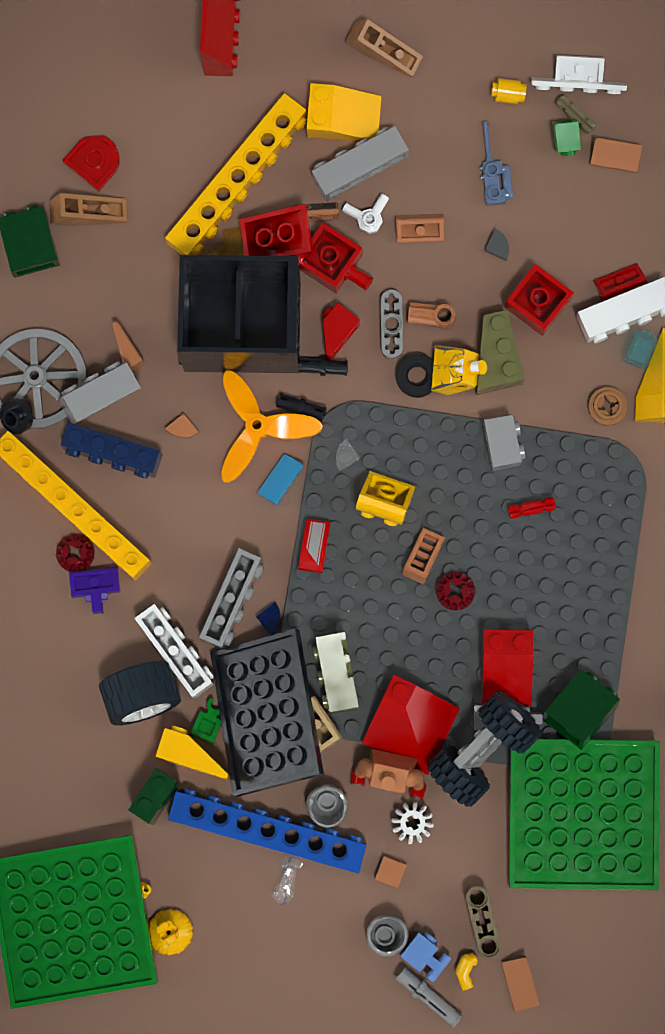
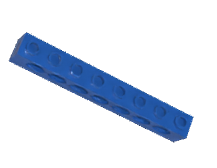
M184 788L182 793L177 791L175 793L168 817L169 821L359 874L367 846L362 844V838L349 835L348 839L338 837V831L325 828L324 833L315 830L316 825L302 821L300 826L291 824V818L278 815L277 819L267 817L268 812L254 808L253 813L243 810L245 805L231 801L229 806L220 804V798L206 795V799L196 797L197 792ZM195 803H200L204 807V812L200 817H194L191 814V807ZM218 810H225L228 815L227 821L223 824H218L214 820V815ZM244 816L249 817L251 820V827L246 831H242L238 827V820ZM271 823L274 825L275 833L272 837L263 836L261 829L264 824ZM296 830L298 832L299 840L295 844L286 842L285 834L287 831ZM314 836L320 837L323 841V846L318 851H313L309 847V840ZM337 843H343L347 848L346 855L341 858L334 856L332 852L333 846Z

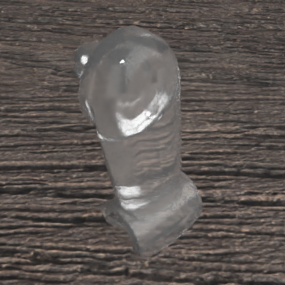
M294 856L290 858L282 857L280 860V866L283 867L281 878L276 888L271 891V893H274L271 897L279 905L288 904L294 895L296 873L302 866V860Z

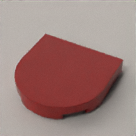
M100 135L81 139L62 161L78 176L100 192L118 170L120 156L113 141Z

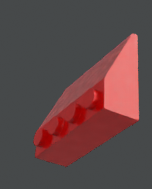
M203 0L200 55L205 76L233 77V69L238 67V54H234V46H239V32H235V23L240 24V9H236L237 1L241 0Z

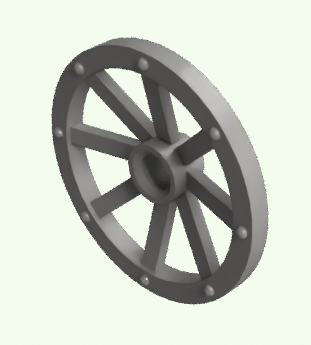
M46 329L24 330L4 340L0 344V361L4 356L24 373L22 375L0 378V386L25 382L14 397L21 400L24 399L30 389L33 390L36 419H33L30 429L48 428L66 420L68 417L63 409L53 416L43 418L41 389H45L58 401L63 395L51 386L48 380L78 379V388L84 385L82 381L87 378V370L78 349L64 336ZM37 339H46L59 344L60 346L39 365ZM30 340L31 366H27L9 350L18 343ZM66 350L73 357L77 367V371L46 372ZM38 373V379L32 380V375Z

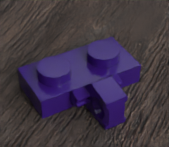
M118 567L69 573L71 597H85L86 602H91L94 614L104 613L102 600H108L107 594L121 592Z

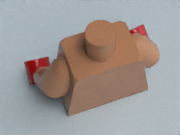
M371 749L370 759L364 758L360 760L356 769L352 770L350 782L351 785L360 784L365 786V779L368 778L371 787L398 793H405L411 787L409 796H416L421 800L424 798L427 787L424 785L422 771L415 769L417 758Z

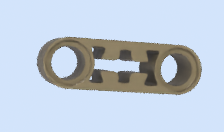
M473 886L466 892L465 899L477 950L483 957L493 958L500 952V942L489 895L483 887ZM475 890L481 891L484 895V900L479 905L473 904L470 900V894ZM487 906V911L482 912L484 918H489V923L486 924L487 932L492 930L493 935H484L479 938L478 933H483V929L480 925H476V921L480 920L478 912L473 914L472 909H480ZM487 939L493 940L496 946L495 950L490 954H486L482 950V943Z

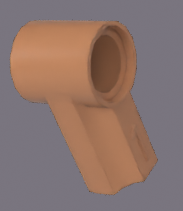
M410 302L408 324L439 327L443 330H448L455 325V311L450 305ZM443 312L451 314V319L447 322L440 321L438 317Z

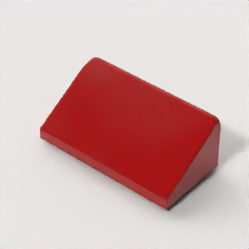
M638 263L594 280V285L602 302L647 284V278Z

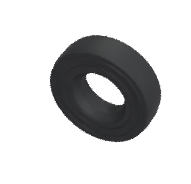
M413 354L404 358L396 370V382L400 390L406 395L415 398L425 397L432 393L434 361L422 354ZM414 367H420L426 371L427 379L420 385H415L408 379V373Z

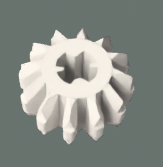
M413 802L411 811L407 803H404L405 814L399 809L395 811L402 818L392 819V823H400V826L394 828L393 832L403 831L399 837L401 841L405 838L406 834L409 835L408 844L413 843V836L415 835L418 843H421L422 838L419 833L422 832L426 837H429L430 833L424 830V827L433 828L434 826L433 823H425V820L432 818V814L422 815L427 808L426 806H422L419 812L416 811L417 802ZM412 816L413 819H419L420 824L416 825L418 829L407 828L405 822H409L407 820L408 817Z

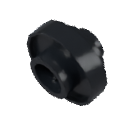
M13 398L1 406L0 421L3 427L10 433L21 434L31 428L33 413L25 401Z

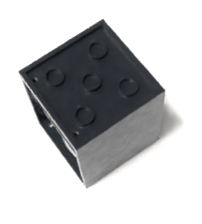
M180 255L177 352L179 355V365L183 366L184 372H225L229 370L235 373H299L301 277L298 256Z

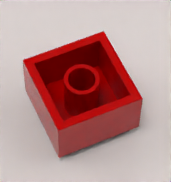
M535 264L506 300L505 308L543 336L571 301L574 292Z

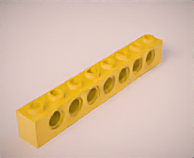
M284 93L165 237L167 245L180 255H199L204 248L203 243L208 238L212 239L219 230L217 226L222 220L227 221L234 211L232 208L236 203L243 202L247 197L249 187L252 184L256 185L261 180L263 170L275 163L278 158L277 153L282 148L286 149L293 140L291 136L296 130L301 131L306 125L307 110ZM287 121L289 125L286 128H279L277 123ZM267 138L274 140V144L268 147L264 146L262 142ZM252 156L260 159L254 165L249 164L247 160ZM237 174H241L245 177V179L240 183H236L232 180V178ZM226 192L230 197L225 201H221L217 198L220 193ZM211 210L215 212V215L211 219H205L202 217L203 213ZM196 228L200 230V233L196 237H190L187 235L189 230Z
M9 431L0 438L1 459L133 580L136 581L152 564L145 555Z

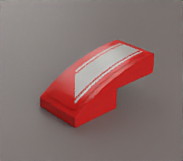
M306 520L298 570L322 574L331 522Z

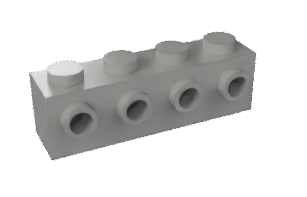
M395 126L390 129L388 127L381 129L374 138L370 140L365 138L359 141L355 148L349 151L342 150L335 155V159L329 162L322 161L314 167L312 178L325 201L336 197L409 157V149Z
M238 548L199 638L201 641L220 649H224L225 645L230 646L235 635L231 631L235 623L239 624L245 612L242 610V606L245 600L249 602L255 589L251 587L255 578L259 580L263 572L264 566L261 565V557Z

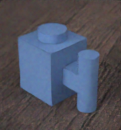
M426 931L423 935L418 932L400 957L419 972H421L426 964L432 969L426 977L434 983L452 958L443 953L439 960L434 958L433 955L438 950V947L434 945L437 940Z

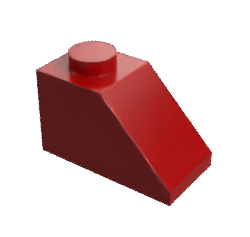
M339 303L334 308L330 306L322 316L324 318L323 329L327 360H332L360 326V319Z

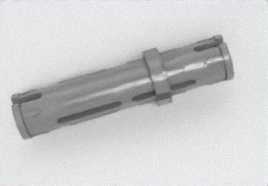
M406 967L396 977L395 980L406 987L412 993V997L420 999L452 1028L462 1018L463 1015L427 986L426 981L419 980Z

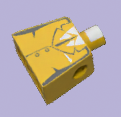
M435 346L431 391L447 396L475 388L478 383V375L485 374L487 371L486 362L479 360L480 356L478 353L467 349Z

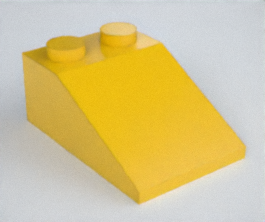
M311 83L307 138L361 141L365 138H368V140L374 138L379 131L382 96L336 85Z
M173 725L171 730L164 729L156 754L157 758L230 781V775L198 743L187 735L188 731Z

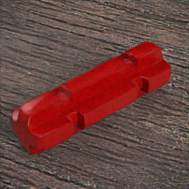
M553 497L544 498L543 501L539 499L524 502L519 506L518 504L509 505L508 514L511 519L519 518L520 515L524 517L539 514L544 510L546 512L554 511L556 509L555 500Z

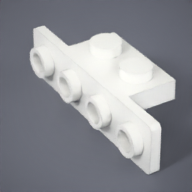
M557 55L555 78L531 77V84L535 85L538 90H550V86L560 87L559 90L574 91V88H583V92L597 93V89H605L609 94H621V90L627 91V84L625 82L603 81L604 57Z

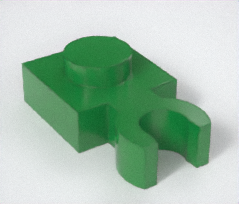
M210 698L207 702V714L200 711L190 736L213 745L222 724L221 720L217 718L220 716L219 709L215 710L212 708L214 699Z

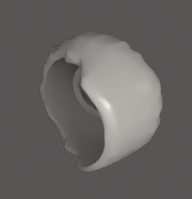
M331 784L317 786L311 790L306 800V810L310 818L317 825L326 828L338 825L344 819L349 808L345 793H343L341 788Z
M387 913L374 917L366 929L369 948L382 957H393L396 954H400L409 939L408 928L403 920Z

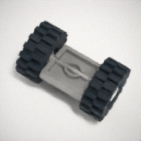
M500 691L495 692L478 710L483 724L488 727H482L474 735L476 739L470 745L466 744L459 750L454 746L445 745L427 763L428 771L431 772V777L436 779L437 785H440L445 793H449L453 800L457 799L459 804H464L466 807H472L490 789L487 777L484 776V772L479 770L478 767L501 744L509 746L512 751L515 750L519 754H524L542 734L541 730H539V725L535 723V719L530 717V713L524 710L521 704L516 703L512 697H508L507 694Z

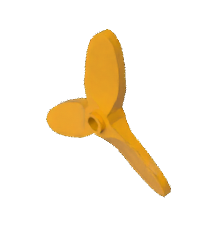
M227 370L223 374V385L227 397L234 410L245 422V430L235 441L224 461L221 471V478L224 483H230L241 475L254 457L261 439L266 436L283 440L303 439L315 436L323 429L321 422L311 416L277 414L265 417L261 414L258 403L244 380L233 371ZM261 424L259 429H254L255 425Z

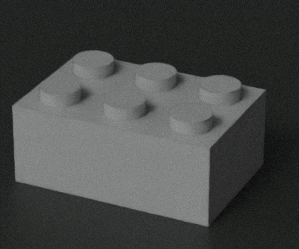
M118 361L104 369V375L99 376L97 372L82 381L83 386L78 388L77 384L61 392L63 396L58 401L71 424H76L141 388L127 362L121 365Z

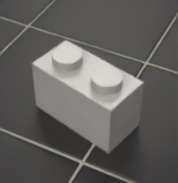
M513 415L484 420L483 426L492 471L521 466L522 459H525L523 444H518L517 436L521 435L519 422L514 421Z

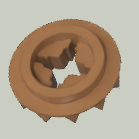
M601 388L594 392L590 398L589 413L596 422L604 426L615 425L624 418L627 412V400L615 388ZM605 399L609 404H616L611 409V416L607 410H599L604 406Z

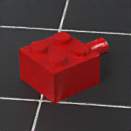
M322 222L311 238L313 252L298 258L300 271L336 294L347 280L352 281L366 291L371 285L373 277L356 268V264L363 255V248Z

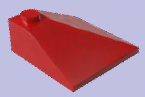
M394 675L362 744L375 750L417 758L415 769L429 775L430 771H428L427 763L441 750L460 708Z

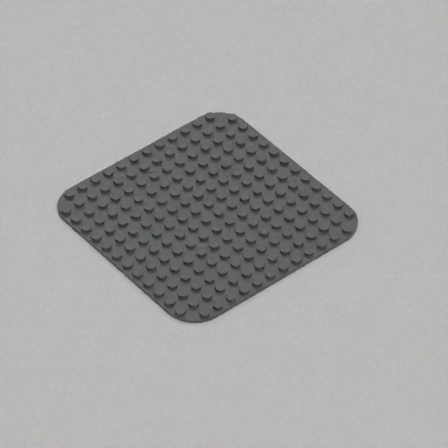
M363 401L345 403L327 413L321 422L323 429L320 433L313 436L281 632L291 629L300 630L311 697L315 696L323 709L321 695L326 694L325 685H319L317 671L321 670L320 660L315 661L312 647L317 646L315 637L345 632L359 709L330 714L329 709H324L341 734V739L357 742L363 741L393 676L396 675L460 708L442 748L445 745H450L459 750L466 744L470 745L476 739L474 735L478 731L474 730V704H482L484 630H534L532 704L530 712H542L544 716L546 709L580 669L586 673H592L605 688L610 687L618 693L647 488L643 467L634 453L624 445L606 438L520 425L521 435L517 436L518 444H523L525 459H522L521 466L492 471L483 426L484 420ZM370 471L416 486L402 525L389 526L385 524L382 518L376 516L374 518H366L361 515V511L356 510L359 494ZM553 497L555 500L556 509L554 511L546 512L544 510L539 514L524 517L520 515L519 518L514 519L509 517V505L518 504L519 506L524 502L539 499L543 501L544 498ZM307 519L331 522L322 574L298 570ZM423 528L445 537L425 584L402 575L404 566ZM426 539L423 540V542L431 546H436V543ZM419 548L420 551H422V552H424V553H426V554L432 555L431 552H429V551H427V550H424V549H422V548ZM415 557V560L420 561V562H422V563H424V564L427 565V563H428L427 561H424V560H422V559H420V558H418V557ZM453 571L467 575L472 579L475 586V597L472 603L459 611L445 608L439 602L436 594L439 580L444 575ZM449 583L452 591L447 597L457 595L463 599L460 591L464 584L455 587ZM615 711L592 737L593 740L611 739ZM543 721L542 724H538L539 730L542 732L538 739H566L546 722ZM501 744L484 762L510 766L509 746Z

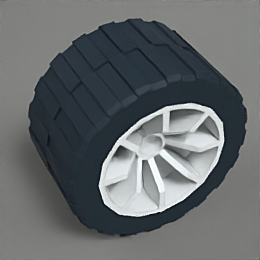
M162 660L146 662L123 669L106 677L99 684L110 723L115 726L133 724L159 716L175 708L181 702L170 665Z

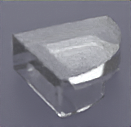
M347 438L342 441L336 452V465L339 472L360 460V457Z

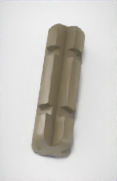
M562 95L557 100L556 105L561 110H565L564 113L570 119H577L585 133L589 134L595 129L596 123L592 119H588V116L575 103H571V100L566 95Z

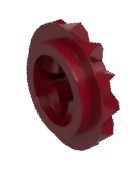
M70 534L62 538L57 545V561L63 569L69 572L84 571L94 560L95 551L93 544L83 535ZM69 545L75 549L81 548L79 551L81 561L76 559V557L67 559L71 554Z
M454 571L448 573L437 584V598L449 610L459 611L465 609L472 603L475 597L474 583L464 573ZM449 583L455 587L464 584L460 591L463 599L457 595L447 597L452 591Z

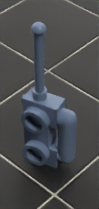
M483 121L487 158L486 162H483L482 166H480V170L483 171L481 179L484 180L486 206L506 204V200L513 197L511 170L508 165H502V160L493 161L488 131L489 122ZM498 176H502L503 189L499 186Z

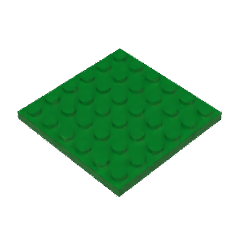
M537 739L524 754L510 750L509 888L659 890L660 741L591 739L581 750L568 739Z
M133 835L0 858V947L11 1009L158 983Z

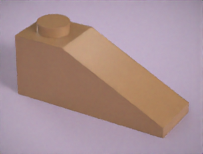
M369 19L356 21L345 41L362 54L409 77L414 76L423 58L422 55Z
M59 193L50 200L51 224L72 226L128 222L127 199Z

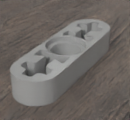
M388 290L381 297V351L388 360L398 359L403 352L402 296L396 290ZM389 296H394V300L398 301V303H394V313H389V303H385V301L389 300ZM389 319L397 320L399 323L398 329L395 331L387 330L385 327L386 321ZM390 337H394V345L399 347V349L395 350V354H390V351L385 349V347L390 346Z

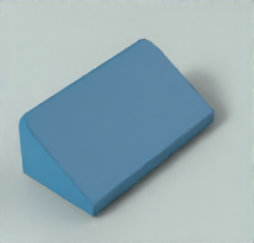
M284 454L257 494L277 507L303 470L304 465Z

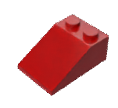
M306 204L239 219L244 256L301 257L313 252Z
M534 630L483 631L482 704H485L495 692L500 691L507 694L508 697H512L516 703L531 707Z

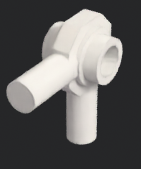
M381 194L374 207L363 210V212L346 203L342 211L358 220L360 230L367 234L377 233L383 223L380 213L389 198Z

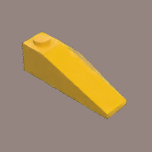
M665 328L661 331L637 392L634 421L665 423Z

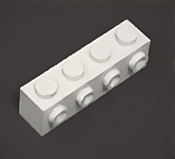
M665 277L579 311L576 318L587 343L594 341L595 344L602 342L608 338L607 335L614 332L617 335L622 334L630 329L629 326L636 323L639 326L652 321L651 317L658 314L661 317L665 316Z
M153 604L138 615L135 620L165 661L169 663L170 668L192 698L195 699L214 685L211 681L214 676L206 665L201 668L196 660L200 657L193 647L187 648L182 640L185 639V636L176 626L173 629L167 622L171 617L163 607L158 609Z

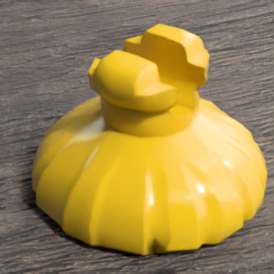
M172 908L161 910L149 921L152 948L158 953L168 956L179 954L191 943L193 926L187 915L182 913V911L173 910Z

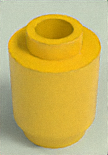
M498 78L497 82L492 83L491 96L495 97V102L509 104L524 103L526 84L521 83L519 80Z

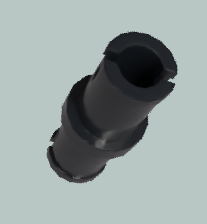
M300 357L299 373H318L320 376H326V374L347 376L348 360H327V357H321V359Z
M280 393V399L278 398L276 404L277 408L311 416L320 422L323 421L327 407L307 402L306 398L298 399Z

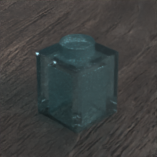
M636 330L623 362L646 370L659 339L654 338L655 335L649 331L641 330L640 332Z

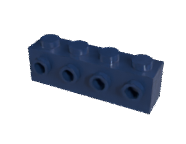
M71 423L67 424L61 442V447L65 450V454L79 458V455L87 457L88 461L102 465V462L110 464L111 468L121 472H125V469L133 471L135 476L148 479V476L156 477L162 459L160 450Z

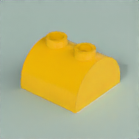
M370 471L359 494L356 510L361 511V515L366 518H374L375 516L382 518L385 524L389 526L402 525L416 486Z

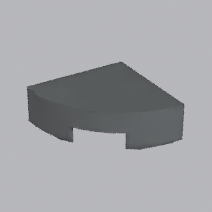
M495 229L485 252L507 261L509 255L508 241L503 233Z

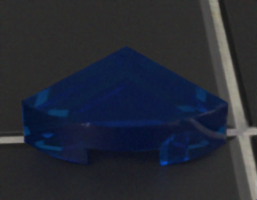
M276 602L256 617L270 635L276 633L281 621L280 610Z

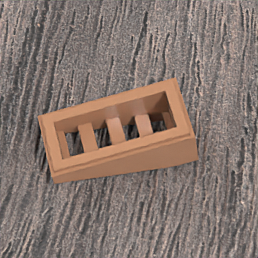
M116 321L112 323L123 364L127 362L131 371L134 372L144 366V362L120 324Z
M423 528L404 566L402 575L425 584L445 537ZM426 539L436 543V546H431L423 542V540ZM419 548H422V549H424V550H427V551L431 552L432 555H429V554H426V553L420 551ZM415 557H418V558H420V559H422V560H424V561H427V562H428L427 565L424 564V563H422V562H420V561L415 560Z

